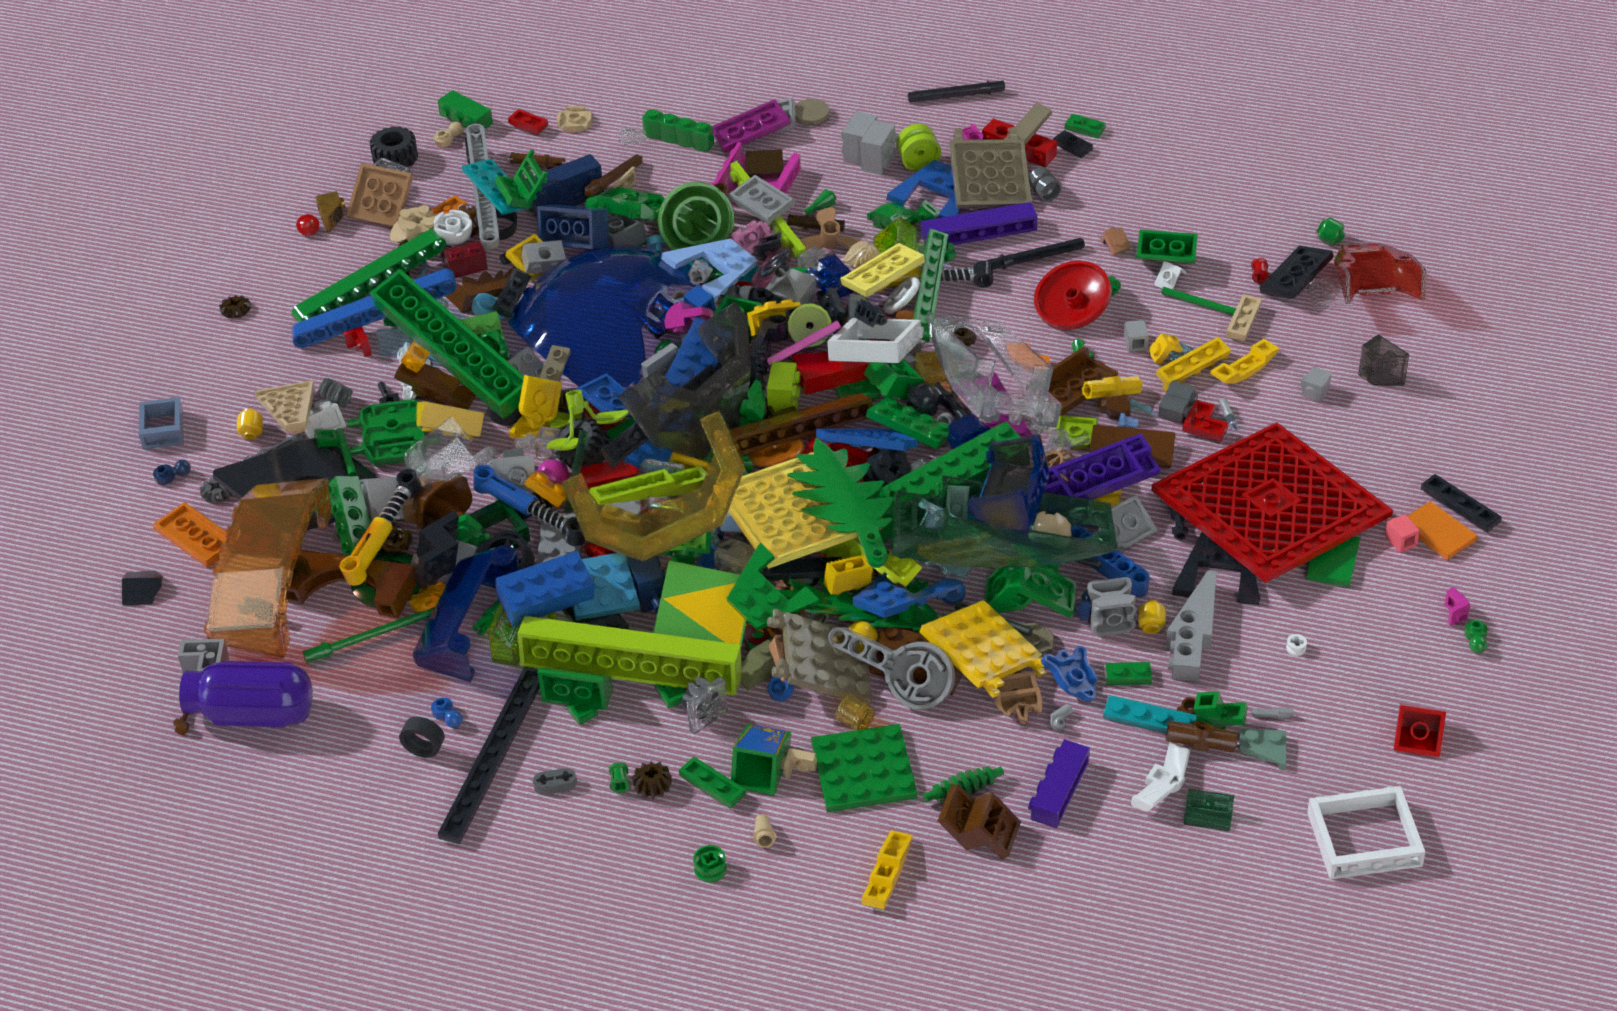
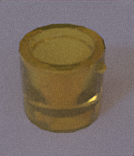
M849 694L838 705L836 719L856 731L867 729L873 720L875 709L873 706Z

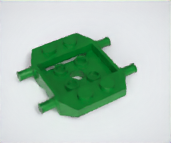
M615 187L586 199L585 207L607 208L608 213L628 216L630 219L641 218L648 221H656L665 198L661 194Z
M414 399L368 405L360 410L361 415H359L358 419L347 420L348 428L362 427L363 442L361 446L349 447L351 456L363 454L374 466L419 460L426 450V446L440 444L439 435L427 437L425 431H422V427L417 426V402L419 401ZM390 441H401L398 443L388 444Z

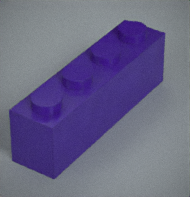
M1065 739L1060 747H1056L1053 762L1047 765L1045 778L1038 783L1036 797H1031L1028 805V810H1031L1032 821L1054 828L1058 827L1089 764L1090 747Z

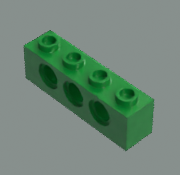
M335 476L327 485V495L330 497L331 510L336 521V531L340 536L341 550L344 556H350L370 526V520L359 477Z

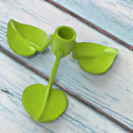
M581 390L569 391L566 393V399L570 413L557 411L555 418L550 420L549 424L551 428H562L570 423V435L568 438L550 441L547 444V449L571 450L581 444V438H574V420L583 418L580 414L584 411L583 408L587 409L592 419L596 420V423L611 424L625 418L630 413L631 407L626 410L602 412L595 415L589 407L588 401L583 400Z

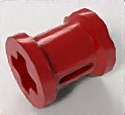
M1264 258L1254 259L1251 262L1253 270L1252 280L1260 284L1269 277L1267 270L1269 266Z

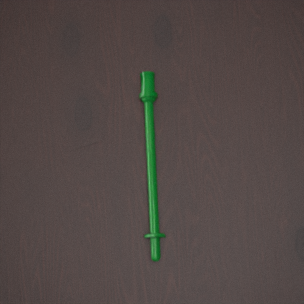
M463 596L448 602L447 598L442 601L443 604L429 610L412 614L331 644L325 641L321 642L319 646L303 650L304 659L307 664L324 657L327 659L330 658L334 651L443 612L451 616L452 609L466 605L469 599Z

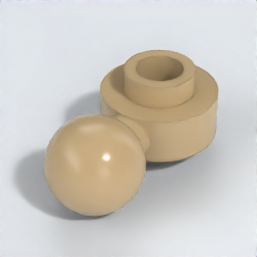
M453 122L450 124L449 130H439L434 135L436 146L444 148L451 145L453 142L452 136L462 134V124Z

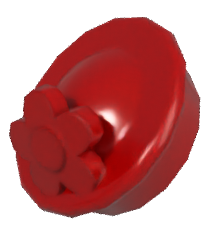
M311 214L302 215L296 222L298 232L306 236L315 234L320 225L319 220Z

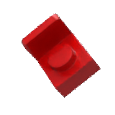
M362 326L344 332L347 348L356 346L358 351H362L364 357L372 355L369 340Z

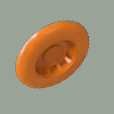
M800 439L750 452L748 457L754 465L768 468L795 459L798 454H802L805 446Z

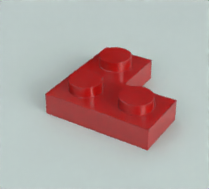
M1196 399L1183 424L1182 431L1222 442L1228 430V423L1211 418L1215 411V404Z

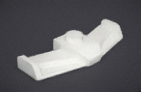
M1169 742L1164 766L1155 763L1146 777L1145 784L1148 786L1132 797L1131 805L1148 812L1167 795L1180 790L1185 782L1184 776L1191 750Z

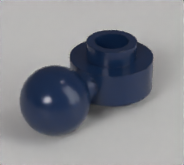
M186 460L177 461L174 467L163 464L153 471V477L157 484L166 485L174 480L176 474L180 476L189 474L191 465Z
M1086 590L1082 594V604H1078L1076 616L1080 617V621L1089 623L1092 614V601L1088 590Z

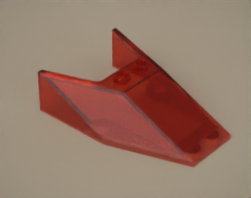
M1380 242L1341 245L1334 259V264L1346 304H1350L1354 295L1358 293L1362 296H1369L1373 292L1387 295L1391 294V291H1400L1420 300H1425L1426 268L1412 254Z

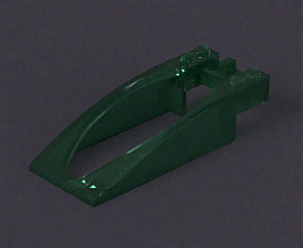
M942 475L937 497L895 490L890 511V518L893 519L891 522L893 532L891 555L900 559L910 558L920 562L967 567L1017 568L1072 562L1111 553L1117 549L1110 503ZM948 485L970 487L967 519L949 516V508L946 507ZM1046 511L1045 514L1055 515L1058 513L1062 515L1071 526H1099L1101 530L1083 539L1011 526H1030L1031 520L1036 514Z

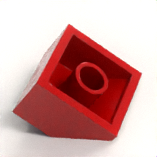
M1400 703L1393 750L1440 757L1446 710Z

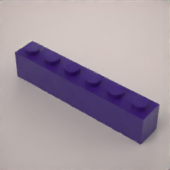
M1027 202L921 221V237L926 247L927 235L930 229L948 234L947 242H951L953 245L1037 231V214L1032 203Z

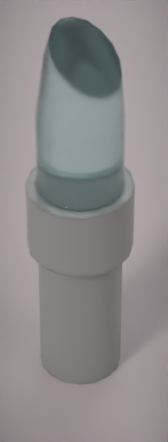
M1222 398L1219 400V403L1223 410V415L1231 429L1236 431L1238 426L1234 412L1230 408L1227 399Z

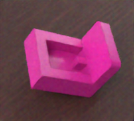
M1455 587L1448 589L1444 605L1450 610L1447 623L1452 626L1462 623L1468 618L1470 602Z

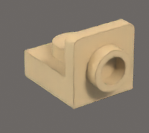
M789 748L787 756H783L781 762V769L784 770L785 778L790 779L793 767L803 772H815L817 768L816 753Z

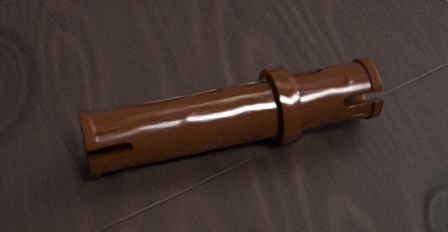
M511 152L510 158H513V160L510 159V163L522 164L527 154ZM548 154L544 156L533 155L538 165L543 167V169L555 168L566 162L565 158L550 157Z

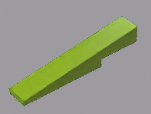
M702 466L671 474L666 469L590 488V494L599 505L704 492L710 489L711 477Z

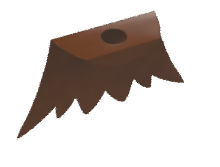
M516 266L511 268L505 275L500 270L494 278L487 271L480 275L478 281L471 277L463 276L462 286L456 283V290L445 297L461 313L471 311L473 300L478 294L486 293L498 298Z

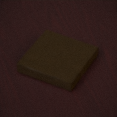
M782 149L746 151V173L750 178L754 175L761 179L780 177L783 171Z

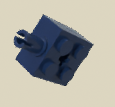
M651 548L626 554L641 612L645 613L654 610L658 614L666 576L664 569L660 570L661 564L658 555L654 556Z

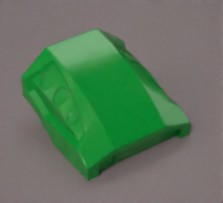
M886 202L867 213V220H872L874 227L879 229L886 227L891 235L902 234L904 229L911 228L918 221L913 217L916 213L915 211L893 202Z
M758 380L754 381L747 392L748 399H744L741 404L740 414L743 416L740 426L765 420V395Z

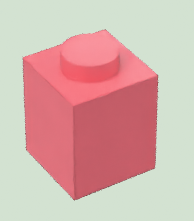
M1404 514L1387 521L1385 537L1400 553L1418 545L1420 530Z

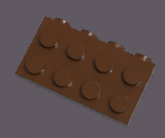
M1082 347L1030 381L1028 385L1029 396L1032 401L1062 416L1086 400L1082 393L1084 382L1118 376V371L1089 357V349Z

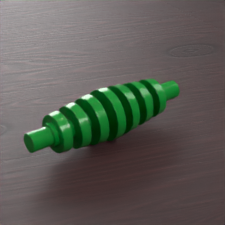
M985 766L982 770L980 768H976L974 771L967 770L965 774L959 772L956 774V777L952 775L948 778V781L945 779L940 782V785L938 783L933 785L932 791L923 794V799L925 802L937 800L938 803L944 802V797L946 799L950 787L958 784L970 796L971 792L974 794L979 791V788L982 790L987 787V784L989 786L994 784L995 778L1004 775L1003 768L1000 766L990 769L989 766Z

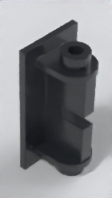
M861 298L855 309V318L874 328L875 324L882 326L887 323V316L880 313V308Z

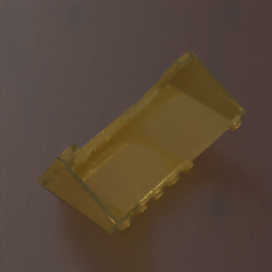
M717 411L700 419L715 453L701 487L645 513L637 515L610 504L599 505L591 495L581 473L563 481L562 485L586 541L643 562L722 526L745 471V466L739 445L721 412Z

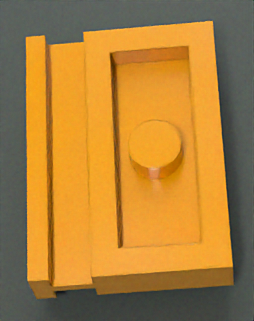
M535 471L524 483L529 489L558 508L570 495L562 485L554 484L542 472Z

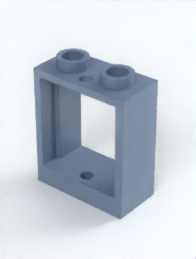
M180 397L139 402V437L143 450L184 444V411ZM175 415V425L147 428V418Z

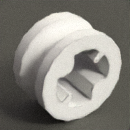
M1300 634L1290 635L1287 639V652L1293 656L1303 655L1306 652V638Z

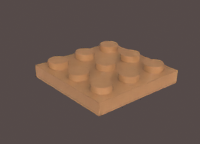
M361 163L346 216L352 219L393 227L399 219L400 211L405 208L414 175L408 172Z

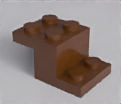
M958 784L950 787L937 820L965 850L988 845L1001 859L1009 857L1021 824L1016 815L993 792L971 798Z

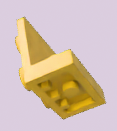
M792 299L778 304H776V301H771L754 307V311L747 313L751 336H757L764 318H769L773 315L786 316L785 311L801 306L800 302H793Z

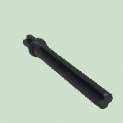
M987 80L984 83L908 92V101L911 103L984 93L990 95L992 92L1005 91V82L1003 80L993 82Z
M1077 238L1005 256L1000 254L999 257L986 261L992 264L993 270L999 268L1004 270L1008 266L1082 249L1085 247L1083 238Z

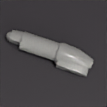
M1285 707L1277 709L1259 708L1253 709L1251 714L1256 717L1285 719L1294 716V709Z

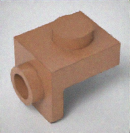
M1112 227L1104 231L1105 234L1100 240L1102 243H1107L1112 256L1130 250L1131 245L1122 227L1117 229Z

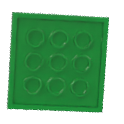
M900 724L811 737L813 753H816L817 772L826 812L917 799V789Z

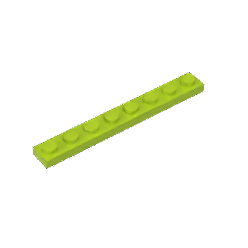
M737 161L730 164V178L738 184V187L750 179ZM781 216L768 224V226H771L774 234L782 233L784 239L783 246L790 249L793 259H797L801 265L808 262L806 247Z

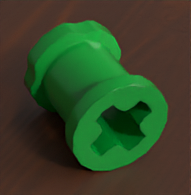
M613 763L609 767V775L611 776L610 789L613 792L623 793L630 788V781L627 779L629 769L625 763Z

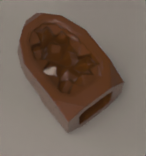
M1128 395L1104 397L1097 400V407L1104 414H1109L1112 418L1120 417L1121 413H1124L1125 416H1131Z

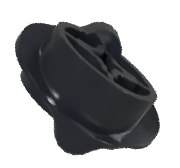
M512 530L497 533L491 539L483 542L476 552L478 566L484 572L488 581L496 585V578L507 575L505 573L511 565L520 564L518 569L514 571L516 572L533 566L535 563L534 553L527 545L525 539L519 533ZM505 543L500 551L491 552L497 544ZM512 544L520 547L522 558L512 554ZM505 554H507L510 560L507 559L503 565L501 557H504ZM488 558L499 562V573L490 569Z

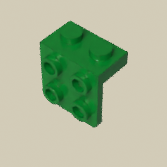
M671 527L670 546H652V550L659 551V555L701 558V554H710L712 528Z

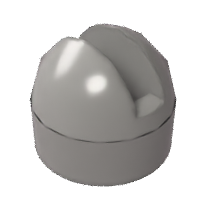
M942 413L937 417L938 422L948 419L949 422L947 424L950 427L953 426L955 421L950 413Z

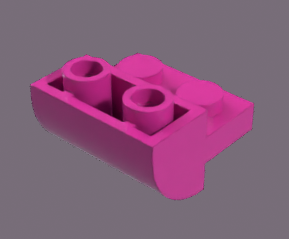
M679 302L668 310L665 317V328L679 335L687 334L696 316L707 321V319L713 318V312L704 307L693 308L692 305Z

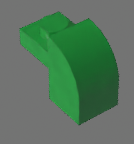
M1219 691L1197 692L1194 711L1199 722H1205L1214 728L1226 730V726L1245 725L1248 707L1246 702L1223 703Z

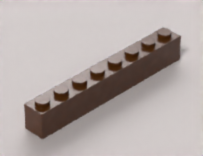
M859 393L715 433L717 454L729 459L814 435L817 429H835L870 419L866 417V413L872 407V399Z

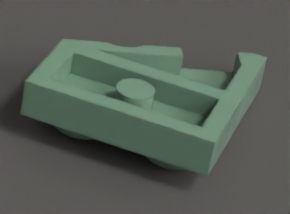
M1240 728L1239 751L1246 755L1254 756L1264 763L1269 760L1278 764V769L1286 770V731Z

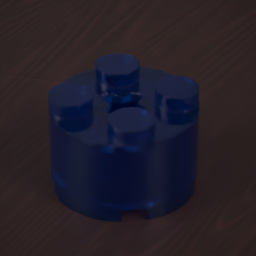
M974 414L963 416L949 424L948 445L953 450L989 431L991 428Z

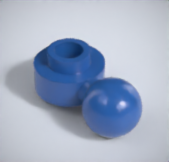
M438 698L431 704L434 718L439 720L445 719L446 725L451 728L461 725L462 715L454 709L451 699Z

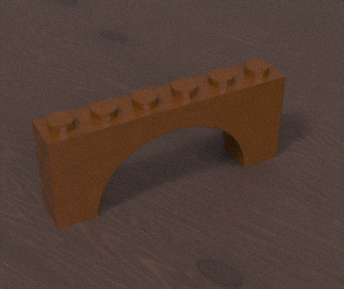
M299 550L297 555H302L308 560L311 573L307 575L299 572L288 587L279 585L278 588L285 602L304 604L308 597L318 589L331 583L346 581L340 570V562L347 556ZM372 560L366 570L367 577L363 583H367L376 589L374 604L379 615L399 618L416 586L417 573L414 565Z

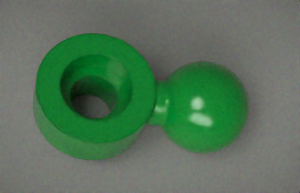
M1479 620L1470 621L1465 625L1464 635L1470 640L1469 648L1474 653H1482L1487 648V641L1485 639L1488 627Z

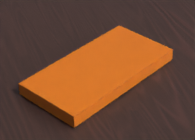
M186 502L152 524L156 532L206 568L232 551L238 541L237 538Z

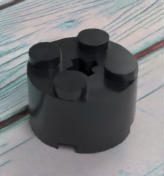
M886 449L868 457L866 463H869L870 467L863 479L864 482L882 480L884 481L882 487L910 473L911 468L906 453L900 450Z

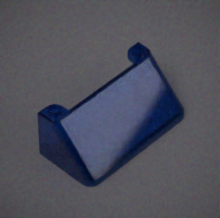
M502 545L459 560L413 651L414 662L417 666L464 681H472L475 671L470 667L467 656L471 645L470 640L466 635L458 633V630L480 585L496 589V578L520 570L516 548Z

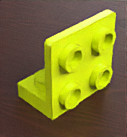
M898 543L888 554L887 562L882 567L875 569L881 574L887 573V577L894 584L899 582L906 587L923 567L902 544Z

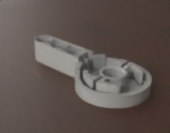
M846 627L834 628L829 633L828 639L833 647L882 670L885 674L886 683H888L894 697L909 708L928 709L941 704L953 689L955 670L952 660L941 647L933 643L913 642L897 650H892ZM839 632H843L845 635L843 643L838 641ZM859 641H862L865 646L862 653L857 650ZM879 650L884 654V660L881 663L876 658ZM917 667H922L927 672V680L923 684H918L913 679V672Z

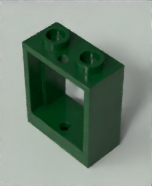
M500 500L469 514L482 525L480 530L482 534L488 533L485 530L486 528L508 519L515 527L512 531L519 533L526 543L531 541L528 525L511 506ZM505 543L497 544L491 552L500 551ZM515 544L511 546L512 550L519 547Z

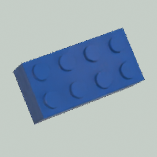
M578 551L496 578V594L512 627L522 624L524 616L540 618L575 606L578 603L594 599L595 584Z

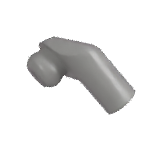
M1065 704L1051 714L1050 723L1055 731H1062L1066 726L1065 718L1073 713V709L1069 704Z

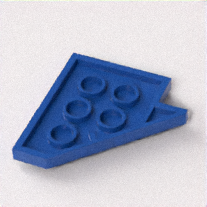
M892 429L816 430V437L822 439L823 443L827 444L840 442L851 444V447H877L880 451L886 449L909 451V448H917L918 439Z

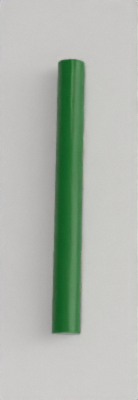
M1163 287L1161 292L1163 295L1232 316L1237 309L1167 287Z
M338 428L335 432L339 439V447L348 475L357 476L344 432L341 428Z

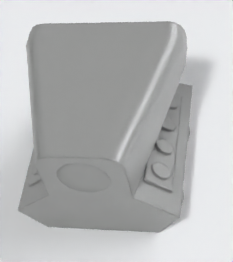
M1123 577L1088 583L1087 589L1092 601L1091 632L1098 637L1130 633L1135 627L1136 596L1130 595L1132 587L1130 578Z

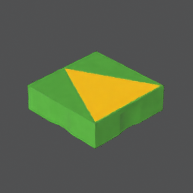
M669 560L654 633L742 645L746 620L727 602V597L740 575Z

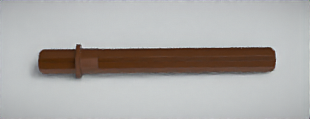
M635 154L599 179L592 180L590 185L585 187L586 192L584 194L592 197L595 194L602 193L604 188L621 178L631 167L636 168L643 163V156Z

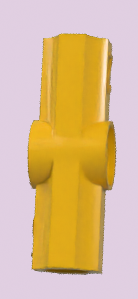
M1114 376L1103 378L1102 380L1084 382L1082 393L1086 399L1133 395L1141 393L1143 383L1139 376L1123 378Z

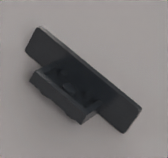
M828 287L827 291L818 290L816 296L821 307L828 312L831 323L838 321L842 328L846 312L836 289Z

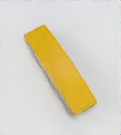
M890 830L877 854V863L870 874L869 884L862 896V905L885 909L905 863L913 835Z

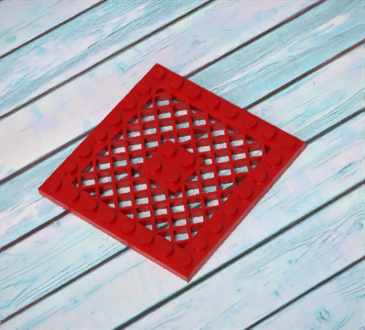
M1278 422L1153 483L1151 486L1153 493L1265 583L1393 515V509ZM1234 515H1237V516H1246V518H1243V517H1234ZM1280 520L1291 521V523H1289V522H1280ZM1310 523L1321 524L1322 526L1310 525ZM1233 525L1245 526V528H1243V527H1234ZM1248 527H1257V528H1260V529H1252V528H1248ZM1264 528H1266V529H1275V531L1264 530ZM1279 530L1291 531V533L1280 532ZM1248 537H1257V538H1260V539H1252V538H1248ZM1263 538L1275 539V541L1263 540ZM1278 540L1290 541V543H1289V542H1280V541H1278ZM1262 548L1274 549V551L1262 550Z

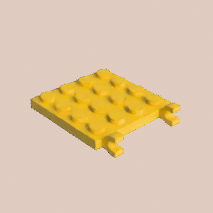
M984 600L924 624L919 631L930 643L941 647L949 655L953 665L977 688L984 687L992 698L1000 694L997 688L1003 686L1004 681L1001 678L1028 666L1034 670L1038 677L1044 676L1047 672L1044 669L1045 666L1041 663L1042 654Z

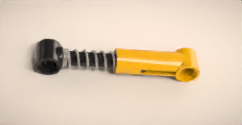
M982 260L977 262L972 268L963 269L961 267L960 270L956 268L953 270L949 268L947 270L942 269L940 281L946 283L947 281L953 282L957 280L960 282V280H964L966 282L969 280L979 287H989L994 281L993 267L990 262ZM922 267L912 269L902 277L889 283L886 287H897L912 277H916L920 281Z
M407 468L397 474L396 481L398 484L396 491L393 492L390 501L386 503V507L382 510L383 512L379 514V517L373 519L351 555L345 557L340 562V570L349 585L356 586L366 580L367 568L393 529L391 522L396 520L395 516L399 515V510H403L402 505L406 504V500L415 497L423 486L414 469Z

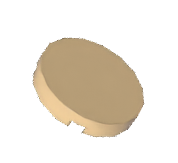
M569 106L565 111L562 112L561 110L557 115L558 127L565 132H581L588 129L593 123L592 112L587 111V108L583 106Z

